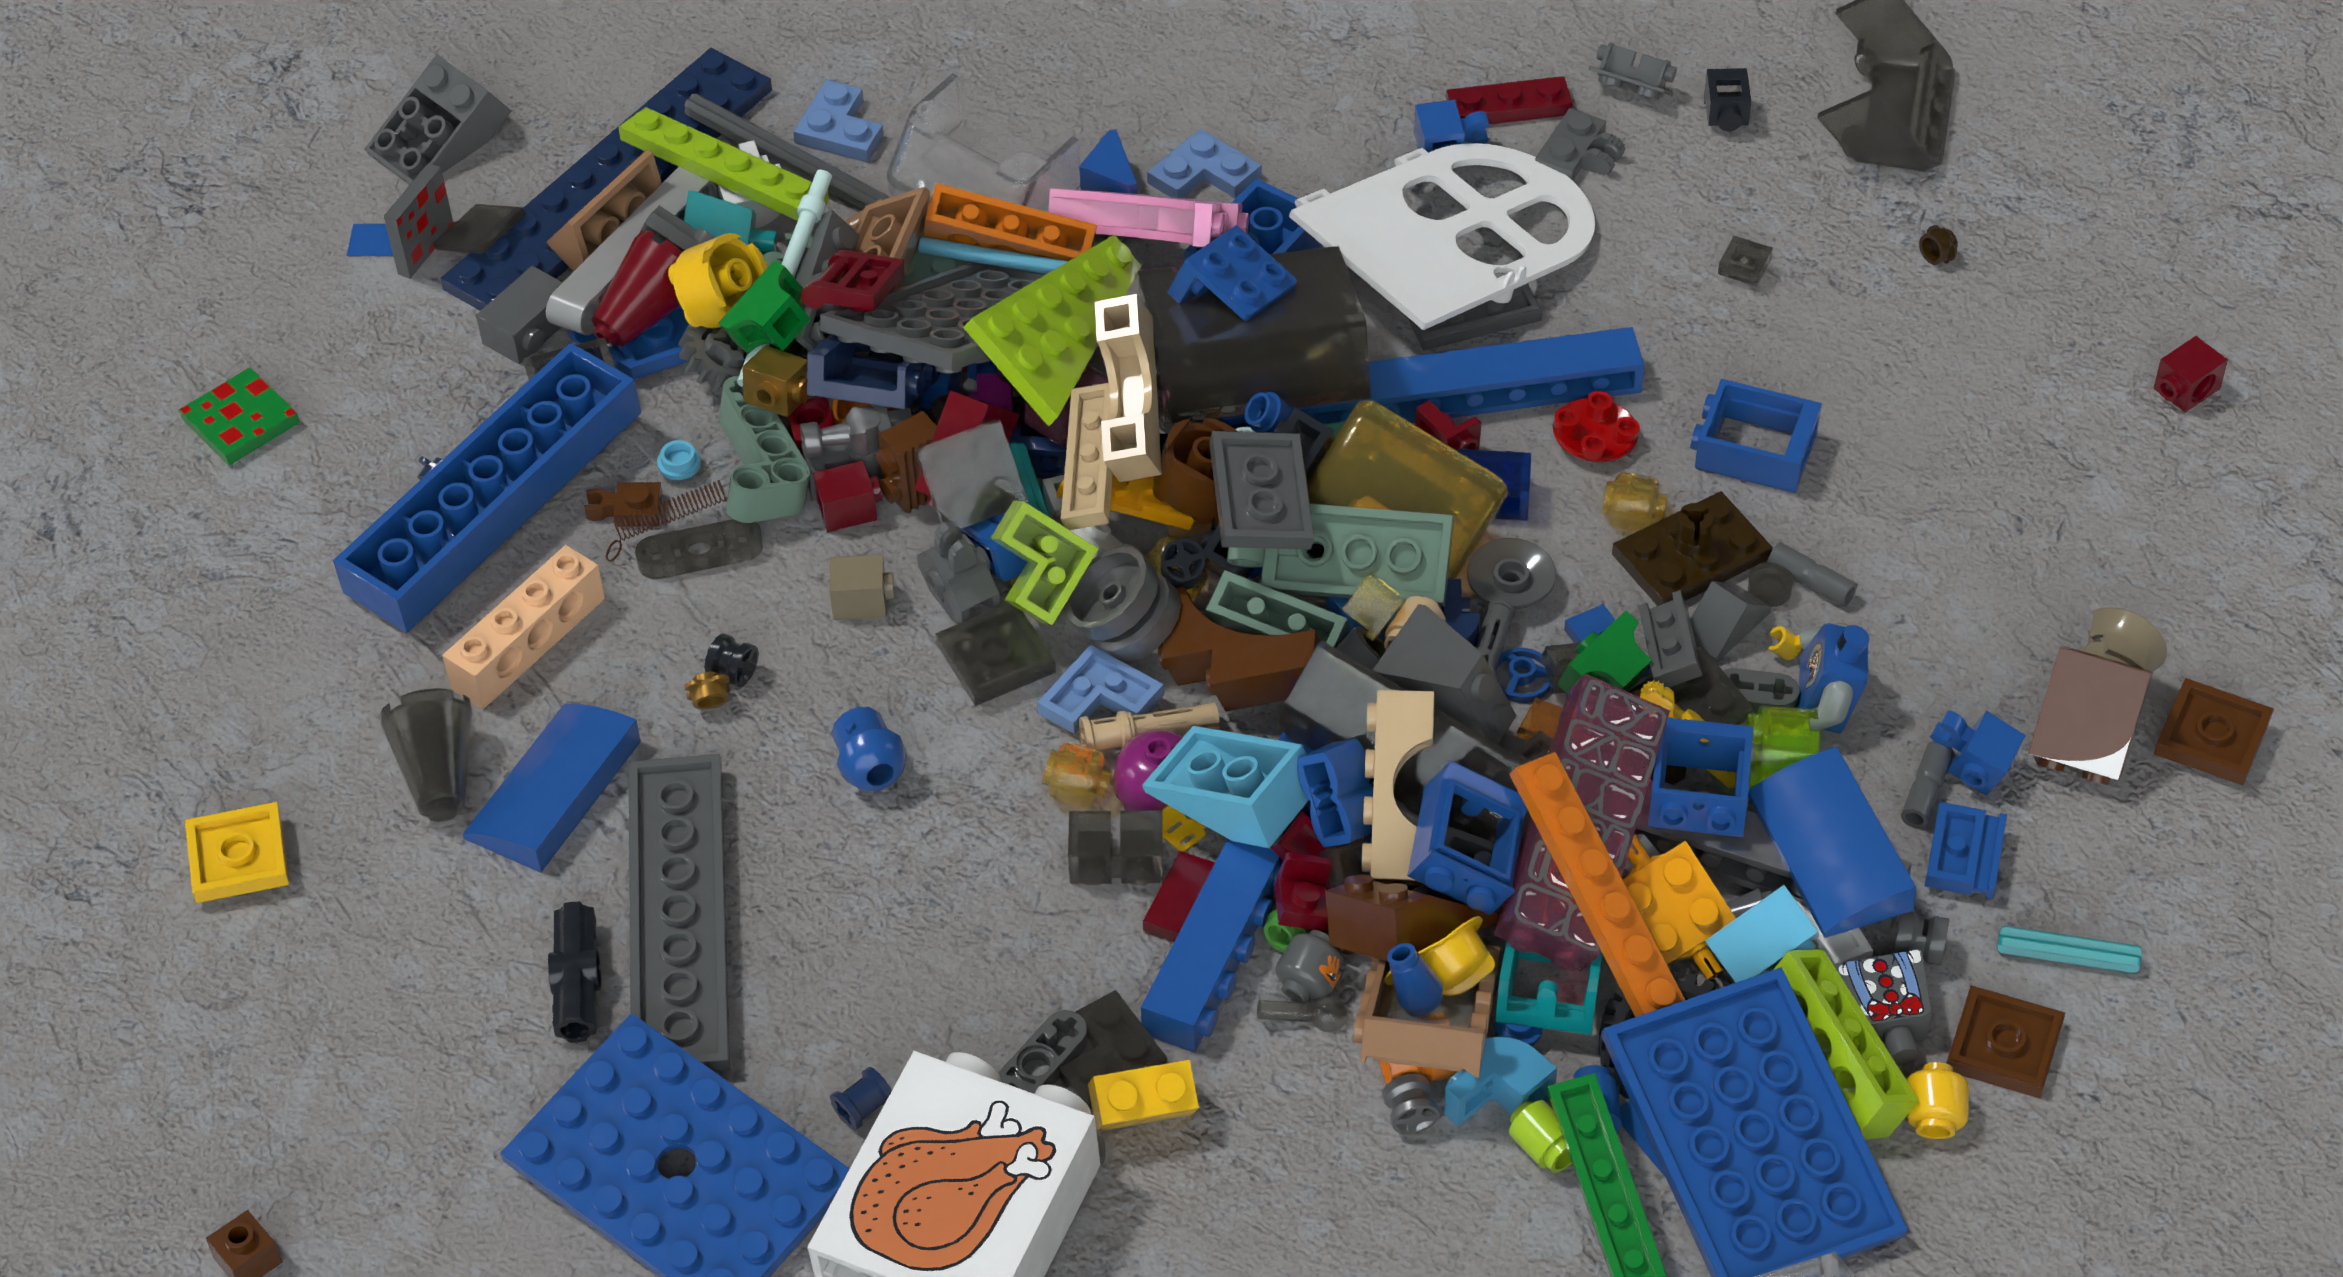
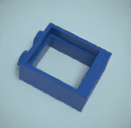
M1721 379L1715 395L1708 394L1702 412V419H1706L1704 425L1696 424L1693 431L1690 449L1697 450L1695 468L1796 493L1818 433L1822 403ZM1725 418L1792 434L1785 456L1717 439Z
M1659 717L1658 731L1661 727L1662 717ZM1666 717L1659 742L1656 745L1648 827L1743 837L1748 803L1753 727ZM1705 738L1709 742H1701L1700 739ZM1666 765L1736 772L1735 795L1728 796L1664 789Z

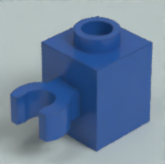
M1455 100L1415 105L1414 135L1418 149L1423 148L1429 153L1442 147L1464 144V142L1480 144L1488 142L1485 128L1489 127V121L1486 112H1473L1460 119Z
M1950 710L1946 712L1942 722L1936 724L1930 735L1934 742L1957 750L1947 771L1962 780L1968 787L1976 789L1986 796L2006 775L2026 737L2025 734L1988 711L1971 728L1967 726L1962 716Z

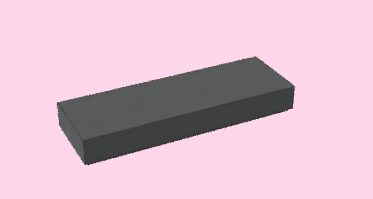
M1527 283L1514 289L1511 300L1508 303H1497L1489 300L1425 330H1422L1411 319H1409V323L1423 351L1541 321L1542 309Z

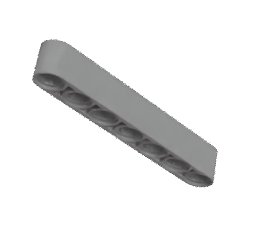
M678 167L552 293L546 306L548 322L583 335H591L595 328L591 319L633 239L639 234L651 212L660 205L684 221L688 190L720 199L718 185Z

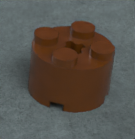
M1204 418L1202 423L1190 424V419H1186L1175 424L1168 434L1161 452L1162 475L1153 476L1154 485L1152 491L1158 500L1166 502L1175 510L1191 516L1193 520L1200 524H1209L1215 520V517H1218L1209 444L1212 431H1238L1230 425L1215 419Z

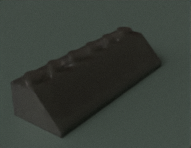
M1321 640L1286 700L1276 728L1284 732L1294 742L1304 744L1312 750L1319 749L1330 743L1357 738L1366 753V749L1375 750L1376 732L1367 731V704L1377 703V690H1407ZM1434 707L1433 746L1416 753L1405 762L1395 781L1394 798L1404 804L1408 810L1419 815L1424 787L1450 761L1518 792L1509 774L1516 767L1528 762ZM1370 778L1369 783L1374 788V778ZM1454 793L1448 826L1494 842L1497 823L1503 816L1486 808L1476 816L1465 815L1461 811L1463 797ZM1527 811L1524 817L1519 851L1525 854L1539 835V831L1529 811Z

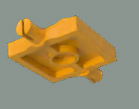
M1636 834L1630 836L1629 841L1638 854H1635L1628 843L1625 854L1634 868L1623 879V882L1667 966L1676 961L1692 957L1704 975L1705 980H1711L1714 978V975L1705 961L1709 963L1716 976L1722 973L1724 969L1721 968L1705 941L1734 921L1736 917L1686 841L1665 854L1650 858L1637 838L1638 836ZM1622 841L1619 844L1621 848L1623 847L1624 841Z

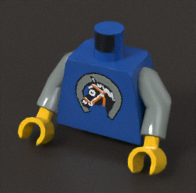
M1828 623L1822 627L1805 629L1797 636L1785 627L1777 626L1770 631V635L1780 642L1775 646L1768 647L1770 651L1785 660L1794 659L1801 651V648L1804 651L1800 655V694L1797 719L1790 722L1781 713L1770 715L1765 720V725L1771 731L1765 733V736L1775 745L1787 748L1795 742L1800 732L1805 736L1820 730L1841 734L1867 684L1868 646L1870 640L1868 633L1862 627L1857 625L1849 626L1845 623Z

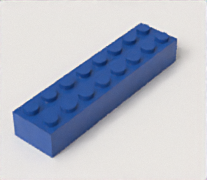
M570 342L333 560L343 594L405 633H408L641 414L634 379Z

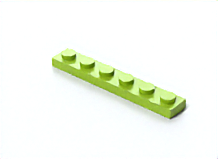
M647 107L618 127L620 140L643 151H651L654 156L798 221L797 209L802 196L808 194L812 184L811 181ZM828 189L823 200L825 204L829 203Z

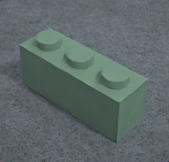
M1224 570L1206 608L1212 622L1240 633L1284 635L1315 629L1330 655V661L1333 662L1332 652L1351 631L1347 618L1226 570Z

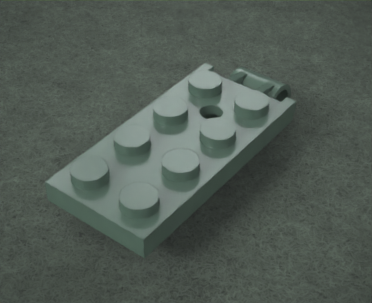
M1310 504L1314 533L1313 544L1318 543L1324 547V553L1320 558L1313 559L1309 557L1308 549L1228 548V563L1241 567H1262L1259 584L1282 593L1405 603L1409 597L1420 596L1431 598L1439 606L1445 607L1454 517L1453 515Z

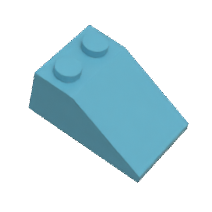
M1192 726L1142 784L1145 793L1231 841L1270 848L1309 801L1301 787L1297 771L1298 757L1305 755L1306 752L1302 744Z

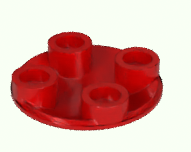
M1602 391L1592 392L1588 398L1566 404L1556 411L1553 420V434L1558 444L1569 454L1591 462H1609L1626 456L1636 446L1640 431L1638 421L1623 407L1613 403L1611 395Z

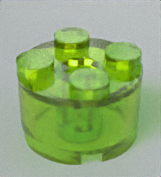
M1759 706L1757 714H1747L1746 726L1753 727V753L1750 765L1749 790L1781 769L1819 753V731L1810 730V719H1819L1817 709Z

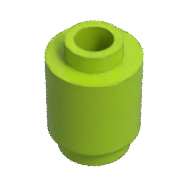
M1538 1100L1533 1103L1527 1101L1521 1104L1510 1117L1512 1124L1509 1128V1135L1541 1168H1549L1553 1173L1563 1171L1572 1163L1553 1109L1544 1100Z

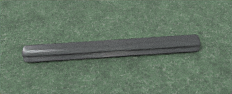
M692 94L684 104V112L689 117L740 144L754 140L760 155H767L771 161L777 164L780 163L784 168L813 182L817 170L828 171L832 175L828 191L861 209L879 199L885 200L890 198L879 190L699 94Z

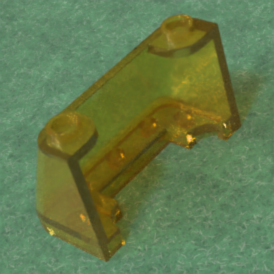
M1368 400L1360 401L1354 407L1307 481L1309 504L1453 515L1454 528L1448 579H1457L1488 532L1508 494L1505 483L1497 475L1384 406Z

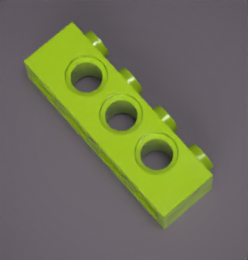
M1824 949L1788 951L1773 970L1782 967L1864 1139L1889 1138L1919 1102L1918 1097Z

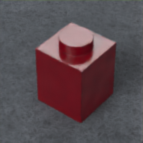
M863 461L813 473L816 501L827 532L877 520L875 502L882 501V494L877 477L868 476Z

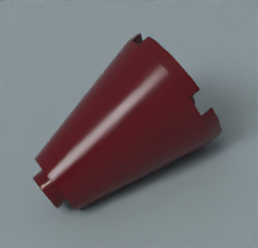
M642 230L633 239L591 319L595 327L593 329L594 335L606 346L612 347L615 344L624 347L681 306L677 299L674 285L669 279L668 271L670 266L676 263L682 251L668 240H665L661 245L651 240L656 233Z

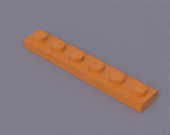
M1556 752L1516 767L1509 775L1635 1017L1685 1001Z

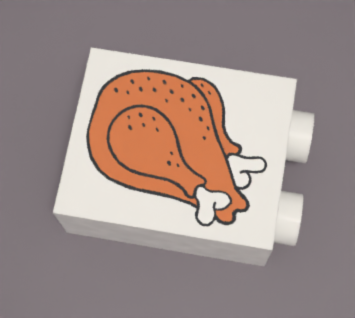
M913 1051L807 1247L814 1277H1045L1100 1167L1095 1116L1091 1115L1090 1108L1079 1096L1065 1088L1045 1084L1039 1086L1035 1094L1002 1083L1000 1075L991 1065L971 1054L954 1052L944 1062Z

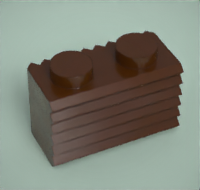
M920 411L877 434L880 450L876 452V458L884 478L879 482L881 491L888 502L891 504L896 502L905 513H911L912 509L918 510L919 505L925 506L928 495L914 490L937 425L924 411Z

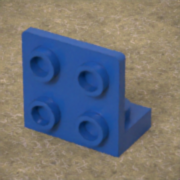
M1236 225L1185 259L1167 293L1180 304L1195 294L1197 297H1200L1210 289L1240 318L1248 321L1292 290L1297 283V279Z

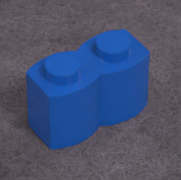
M1357 738L1330 743L1298 757L1297 771L1299 781L1306 797L1311 802L1310 815L1312 826L1324 848L1351 843L1372 833V825H1364L1363 814L1364 796H1373L1374 788L1369 783L1370 778H1365L1366 753Z

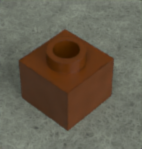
M246 1210L206 1237L214 1260L228 1277H262L283 1263L275 1241L249 1210Z

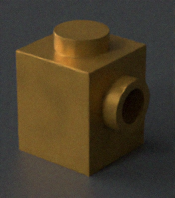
M765 345L742 366L743 402L788 417L810 397V395H807V359Z

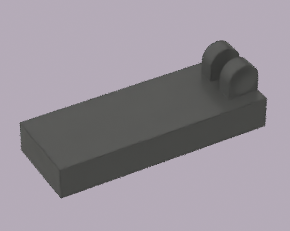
M1681 590L1672 593V601L1651 609L1647 602L1638 605L1648 654L1652 659L1650 664L1653 678L1656 682L1659 680V683H1664V687L1669 688L1703 675L1687 603Z

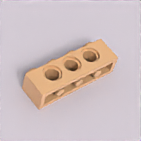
M563 546L442 655L450 688L476 706L485 709L605 599L598 564L569 546Z

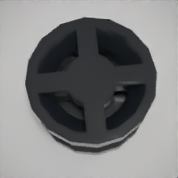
M1187 538L1176 539L1170 542L1164 548L1161 556V575L1175 588L1184 586L1188 590L1195 587L1202 580L1205 571V553L1202 547L1195 541ZM1173 567H1177L1178 569L1182 570V572H1181V571H1178L1176 568H1175V569H1172V568H1173Z
M722 633L714 639L708 649L704 665L705 672H717L719 675H728L730 684L743 687L751 679L756 669L759 657L758 648L750 643L738 644L733 636Z

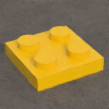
M277 802L185 820L191 886L196 904L289 885L281 812Z

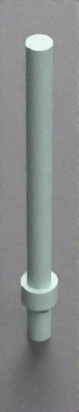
M825 170L816 171L807 195L802 196L797 209L799 219L781 263L793 277L796 275L814 224L821 220L826 207L823 200L832 175ZM769 344L758 346L755 349H753L750 353H747L744 364L747 363L765 345L769 346ZM742 369L737 380L738 385L743 387Z

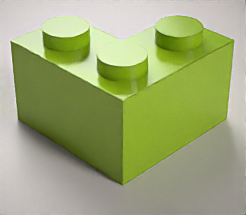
M1024 501L1012 502L990 538L1027 561V564L1006 596L1005 601L1040 623L1053 625L1099 549Z

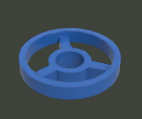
M1514 648L1501 653L1497 668L1504 661H1507L1509 664V679L1511 680L1509 686L1505 689L1500 684L1508 700L1519 703L1533 702L1544 697L1550 691L1553 685L1554 670L1546 656L1528 648ZM1532 659L1538 661V662L1541 663L1544 667L1535 664V662H1534ZM1519 668H1525L1529 670V672L1525 674H1520L1515 670ZM1535 678H1548L1547 683L1535 692L1515 693L1519 685H1529Z

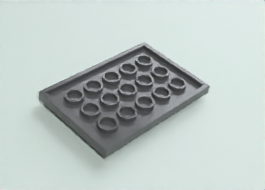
M971 262L891 290L875 311L855 312L850 310L849 307L843 306L820 314V331L838 336V340L841 342H858L868 345L873 352H891L901 355L903 360L909 363H927L936 366V370L942 373H958L962 371L964 366L973 363H984L990 360L963 327L974 316L1046 274Z

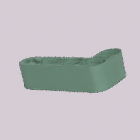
M739 376L730 377L723 384L718 419L744 465L736 467L731 473L726 505L727 514L732 519L743 523H755L796 515L804 510L810 477L809 466L777 413L743 402V387L737 383Z

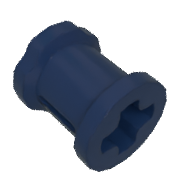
M867 1067L862 1071L861 1079L842 1093L835 1091L830 1095L831 1105L839 1118L850 1129L856 1131L863 1126L862 1120L881 1105H885L892 1090L878 1071L872 1067Z

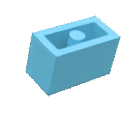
M1783 885L1705 942L1734 983L1772 971L1788 951L1816 949L1817 947L1813 941L1819 937V932Z

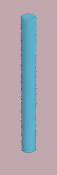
M921 237L918 246L919 253L1041 274H1048L1068 262L928 237Z

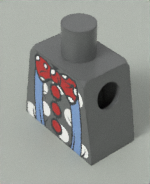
M1921 949L1833 964L1897 1066L1914 1062L1919 1057L1916 1043L1927 1039L1932 1017Z

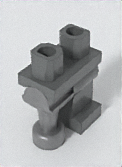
M871 404V407L859 408L858 405L850 410L845 422L823 429H820L816 422L800 424L802 456L810 469L808 488L812 501L816 500L813 480L814 472L863 461L869 477L876 476L878 481L884 479L882 476L883 472L876 458V452L880 450L877 434L911 417L910 408L887 411L886 406Z

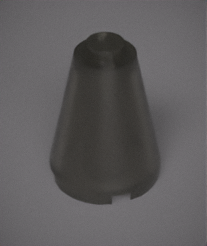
M434 688L410 692L400 696L401 705L390 710V704L388 703L382 708L380 712L381 727L419 813L424 817H429L434 822L449 821L455 818L457 813L465 806L473 714L471 701L464 694L463 700L454 698L453 690Z

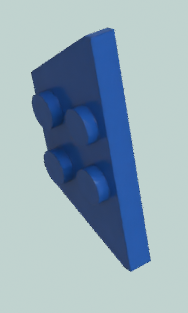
M681 306L624 347L615 344L612 347L606 346L594 333L583 335L568 330L572 342L633 379L689 362L679 358L682 347L678 343L689 325Z

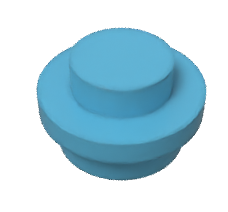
M674 440L663 446L658 456L657 464L659 472L664 477L671 480H684L698 472L701 460L699 452L692 444L684 440Z

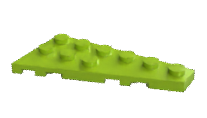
M1114 234L974 316L963 328L1049 427L1058 418L1071 395V389H1074L1098 346L1095 302L1125 296L1142 265L1131 254L1129 248L1121 243Z

